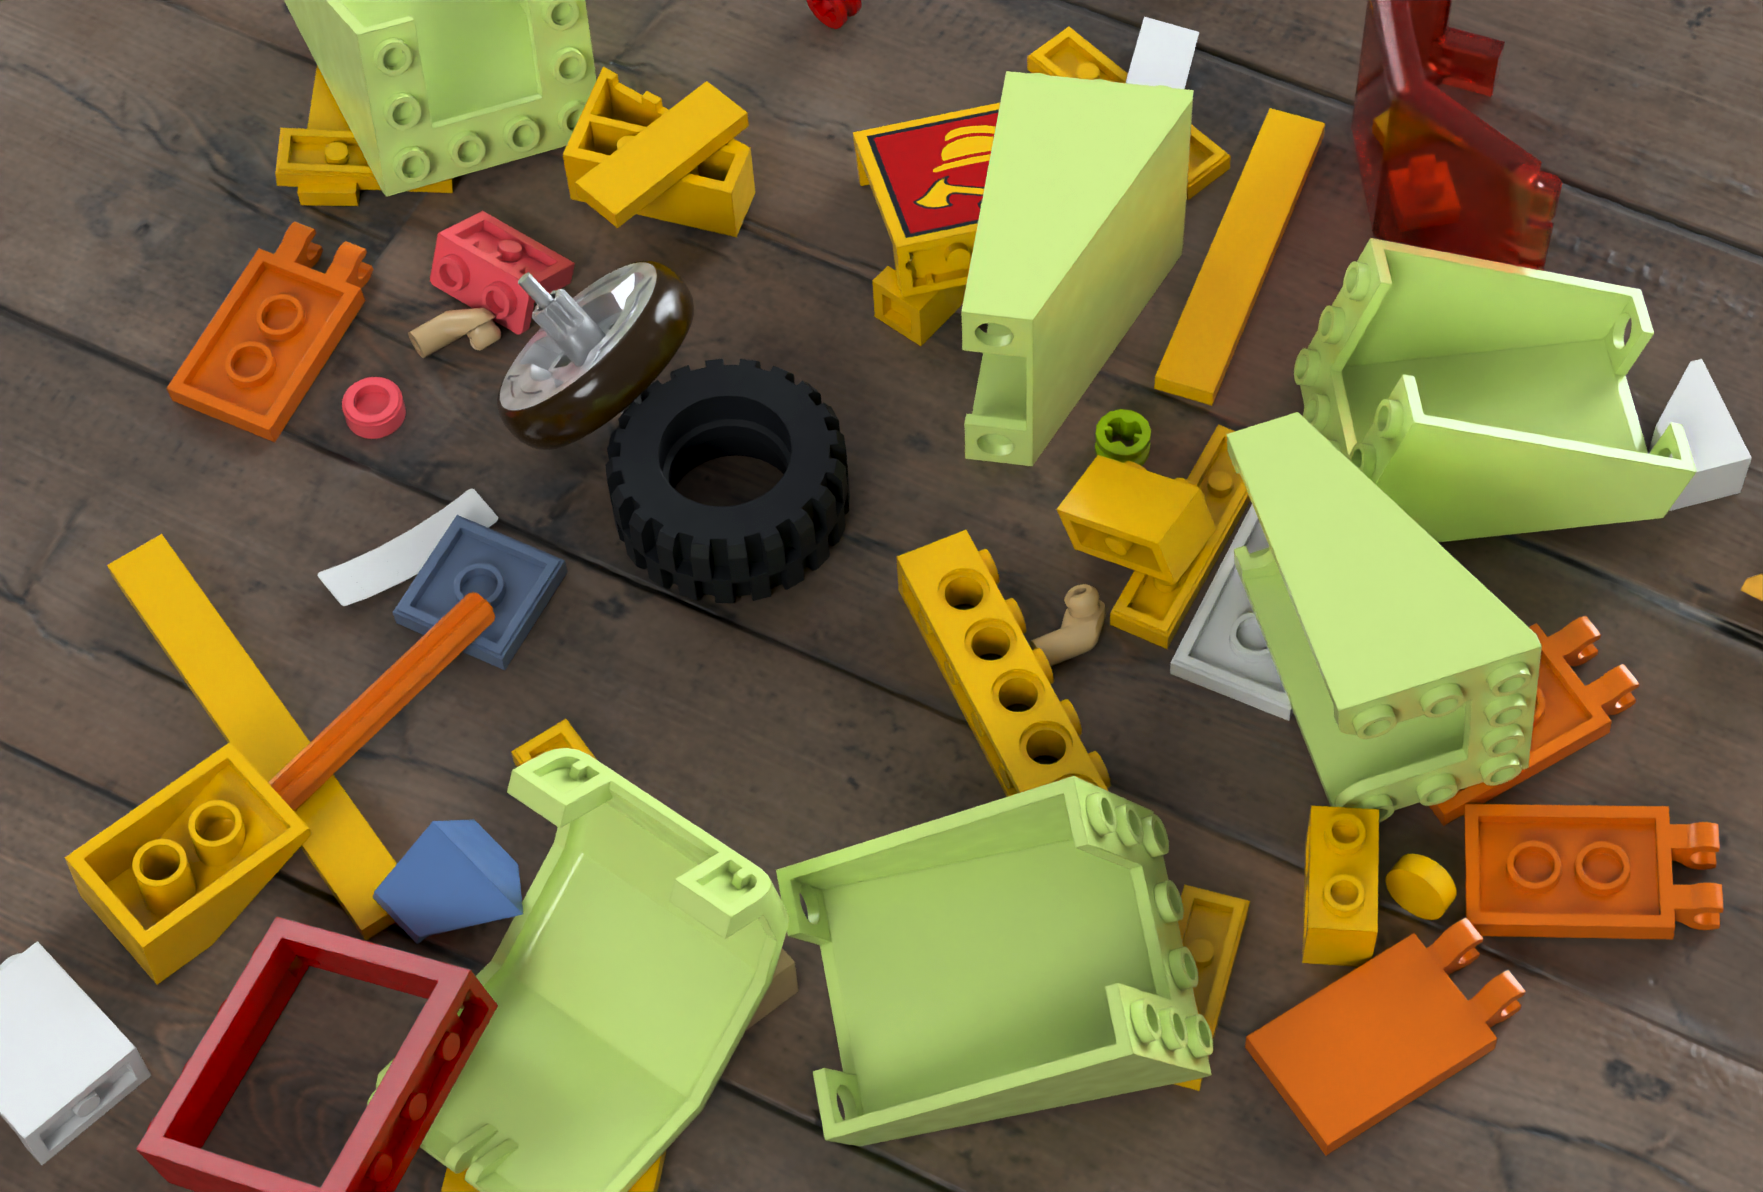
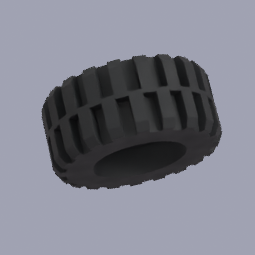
M723 359L706 360V367L691 371L689 365L672 371L670 373L671 380L664 384L656 380L641 394L642 403L639 405L633 401L618 418L620 428L611 433L607 446L609 461L605 464L615 525L619 539L625 542L627 555L636 567L641 569L647 568L649 579L661 587L670 589L673 584L678 585L680 596L701 601L703 594L715 596V603H735L736 596L751 595L752 600L756 601L771 597V589L783 585L785 590H788L804 581L803 570L807 567L812 571L819 569L830 557L829 545L834 546L840 541L846 527L845 515L849 512L850 507L845 438L840 433L839 419L832 407L822 403L821 394L809 383L801 381L798 385H795L793 373L773 366L771 371L761 369L760 362L754 360L740 359L739 365H724ZM725 456H747L760 459L773 465L784 474L780 481L764 495L750 502L734 506L719 507L700 504L687 499L674 490L678 482L693 468L706 461Z

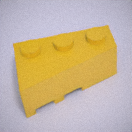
M604 66L563 152L570 198L581 202L584 201L577 196L575 182L669 110L663 107L662 98L649 91L642 95L619 82L618 74ZM733 138L639 211L637 215L737 237L755 195L751 148Z

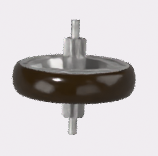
M645 260L638 261L605 275L572 298L564 289L553 290L549 294L529 272L524 274L519 279L518 284L537 303L535 310L532 312V319L541 328L516 357L501 384L497 403L498 412L504 425L522 443L535 449L553 450L569 445L591 434L620 412L623 413L626 407L633 401L640 405L642 403L641 394L669 364L683 343L692 324L694 316L693 298L681 277L662 263Z

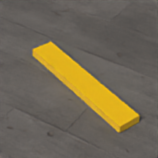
M1269 108L1157 370L1154 389L1207 405H1213L1324 138L1326 123Z

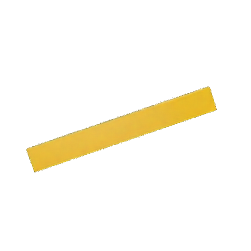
M160 534L108 564L107 567L111 576L227 743L231 742L260 775L269 782L310 741L165 537ZM332 775L294 811L310 828L311 832L310 837L302 844L301 849L366 941L395 923L394 919L373 899V894L397 863L338 780Z

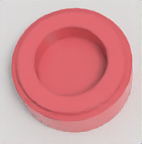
M368 377L361 379L347 389L342 399V410L349 429L363 438L378 439L386 437L395 432L405 419L406 408L401 390L394 382L386 378Z

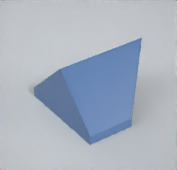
M474 819L432 821L373 894V899L417 944L429 935L523 915L518 863Z

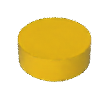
M1403 855L1386 876V886L1392 898L1403 909L1422 919L1436 920L1442 917L1457 895L1456 887L1450 874L1439 863L1424 855Z

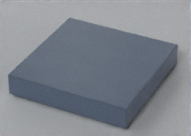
M456 515L394 609L393 615L397 624L424 635L468 593L476 592L490 603L496 617L494 622L462 652L506 670L567 574L566 563L561 558Z

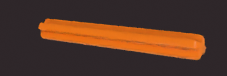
M476 592L468 593L268 782L293 811L300 807L494 622L496 616L490 603Z

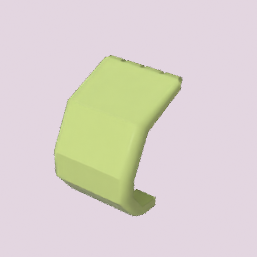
M570 748L553 749L512 770L507 793L549 820L558 828L554 843L522 902L523 915L514 917L492 960L476 975L498 1007L422 1141L420 1148L455 1174H459L468 1168L465 1174V1181L480 1192H628L702 1112L772 983L788 929L789 916L772 881L760 867L590 755ZM459 1009L457 1013L458 1016L461 1015L463 1009ZM393 1060L378 1074L376 1090ZM376 1090L371 1094V1096H370V1098H369V1100H368V1102H367V1106H368L370 1100L372 1099L374 1093L376 1092Z

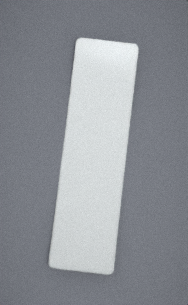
M469 489L445 508L411 530L372 551L338 566L321 571L317 576L342 606H348L372 597L417 575L456 515L487 528L498 521V516L474 489Z

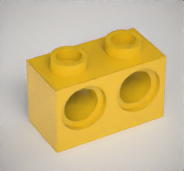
M1311 805L1305 841L1302 963L1359 967L1372 959L1378 933L1379 809Z

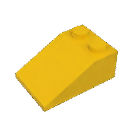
M229 742L64 858L82 899L158 985L212 946L310 837L311 832L310 828L239 750Z

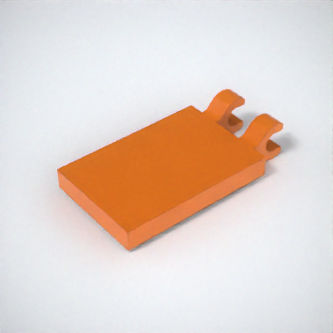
M295 221L288 227L281 244L274 254L258 248L166 389L172 401L276 442L366 301L361 288L369 281L374 270L372 265L362 262L367 254L366 249L345 241L338 248L325 274L311 269L320 259L323 248L311 242L316 235L315 229Z
M1587 616L1575 619L1549 637H1547L1537 623L1529 627L1537 634L1542 646L1529 767L1523 769L1514 779L1503 784L1490 786L1482 782L1458 790L1455 796L1443 803L1429 806L1443 826L1464 815L1465 804H1484L1609 734L1612 720L1608 715L1619 714L1636 703V699L1631 692L1639 687V683L1624 664L1609 670L1599 679L1586 686L1570 667L1580 666L1598 655V650L1593 643L1601 638V634Z
M1465 804V918L1469 920L1481 936L1673 940L1675 921L1698 930L1719 929V913H1723L1724 910L1722 885L1717 883L1673 885L1672 861L1679 862L1691 869L1707 870L1716 868V852L1720 850L1718 824L1710 822L1670 824L1669 806Z
M1467 918L1450 926L1427 948L1415 933L1409 935L1246 1036L1245 1048L1326 1156L1493 1051L1498 1038L1490 1028L1507 1020L1521 1009L1522 1006L1517 999L1525 995L1526 991L1509 970L1490 980L1470 1000L1466 999L1448 976L1468 966L1480 955L1475 947L1483 942V938Z

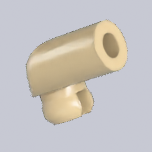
M485 308L445 311L408 332V335L417 353L422 358H425L465 335L470 339L471 346L475 350L481 351L500 340L501 331L493 322L496 316Z
M1087 584L1071 588L1065 595L1064 601L1068 608L1064 614L1061 628L1030 641L1032 650L1042 649L1050 666L1084 654L1093 649L1097 644L1106 617L1105 604L1099 600L1098 590Z

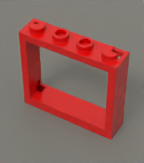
M276 916L264 938L255 948L250 961L229 996L221 1004L217 1016L194 1054L186 1062L182 1074L167 1099L150 1122L136 1150L168 1183L195 1192H395L498 1005L470 969ZM309 966L428 999L321 1188L201 1149ZM459 1009H463L461 1015L458 1016L457 1013Z

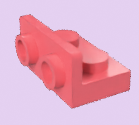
M481 211L438 233L430 282L433 286L471 308H485L496 316L493 321L520 335L530 328L535 301L518 284L519 279L529 272L550 294L551 291L561 289L571 283L575 263L490 214Z

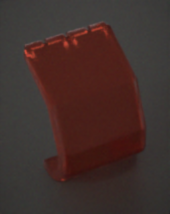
M1368 0L1351 130L1373 236L1379 240L1544 271L1546 255L1554 223L1549 221L1556 216L1562 189L1561 179L1554 174L1541 171V161L1437 88L1441 84H1446L1492 97L1499 78L1505 42L1449 27L1453 0Z

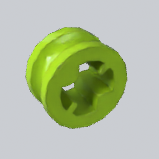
M1125 409L1110 411L1101 417L1096 425V456L1100 455L1122 463L1132 461L1141 466L1144 465L1150 453L1151 428L1148 421L1141 414ZM1120 434L1125 441L1134 439L1133 445L1126 447L1121 441L1112 442V437Z

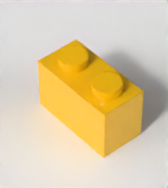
M1097 455L1056 509L1075 550L1175 585L1216 530L1205 501L1204 493L1191 481L1184 478L1171 479L1147 471L1135 462L1126 461L1122 463Z

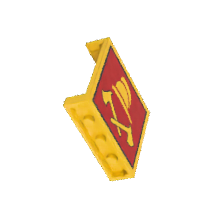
M1000 103L853 132L860 186H871L892 241L897 284L902 298L967 284Z

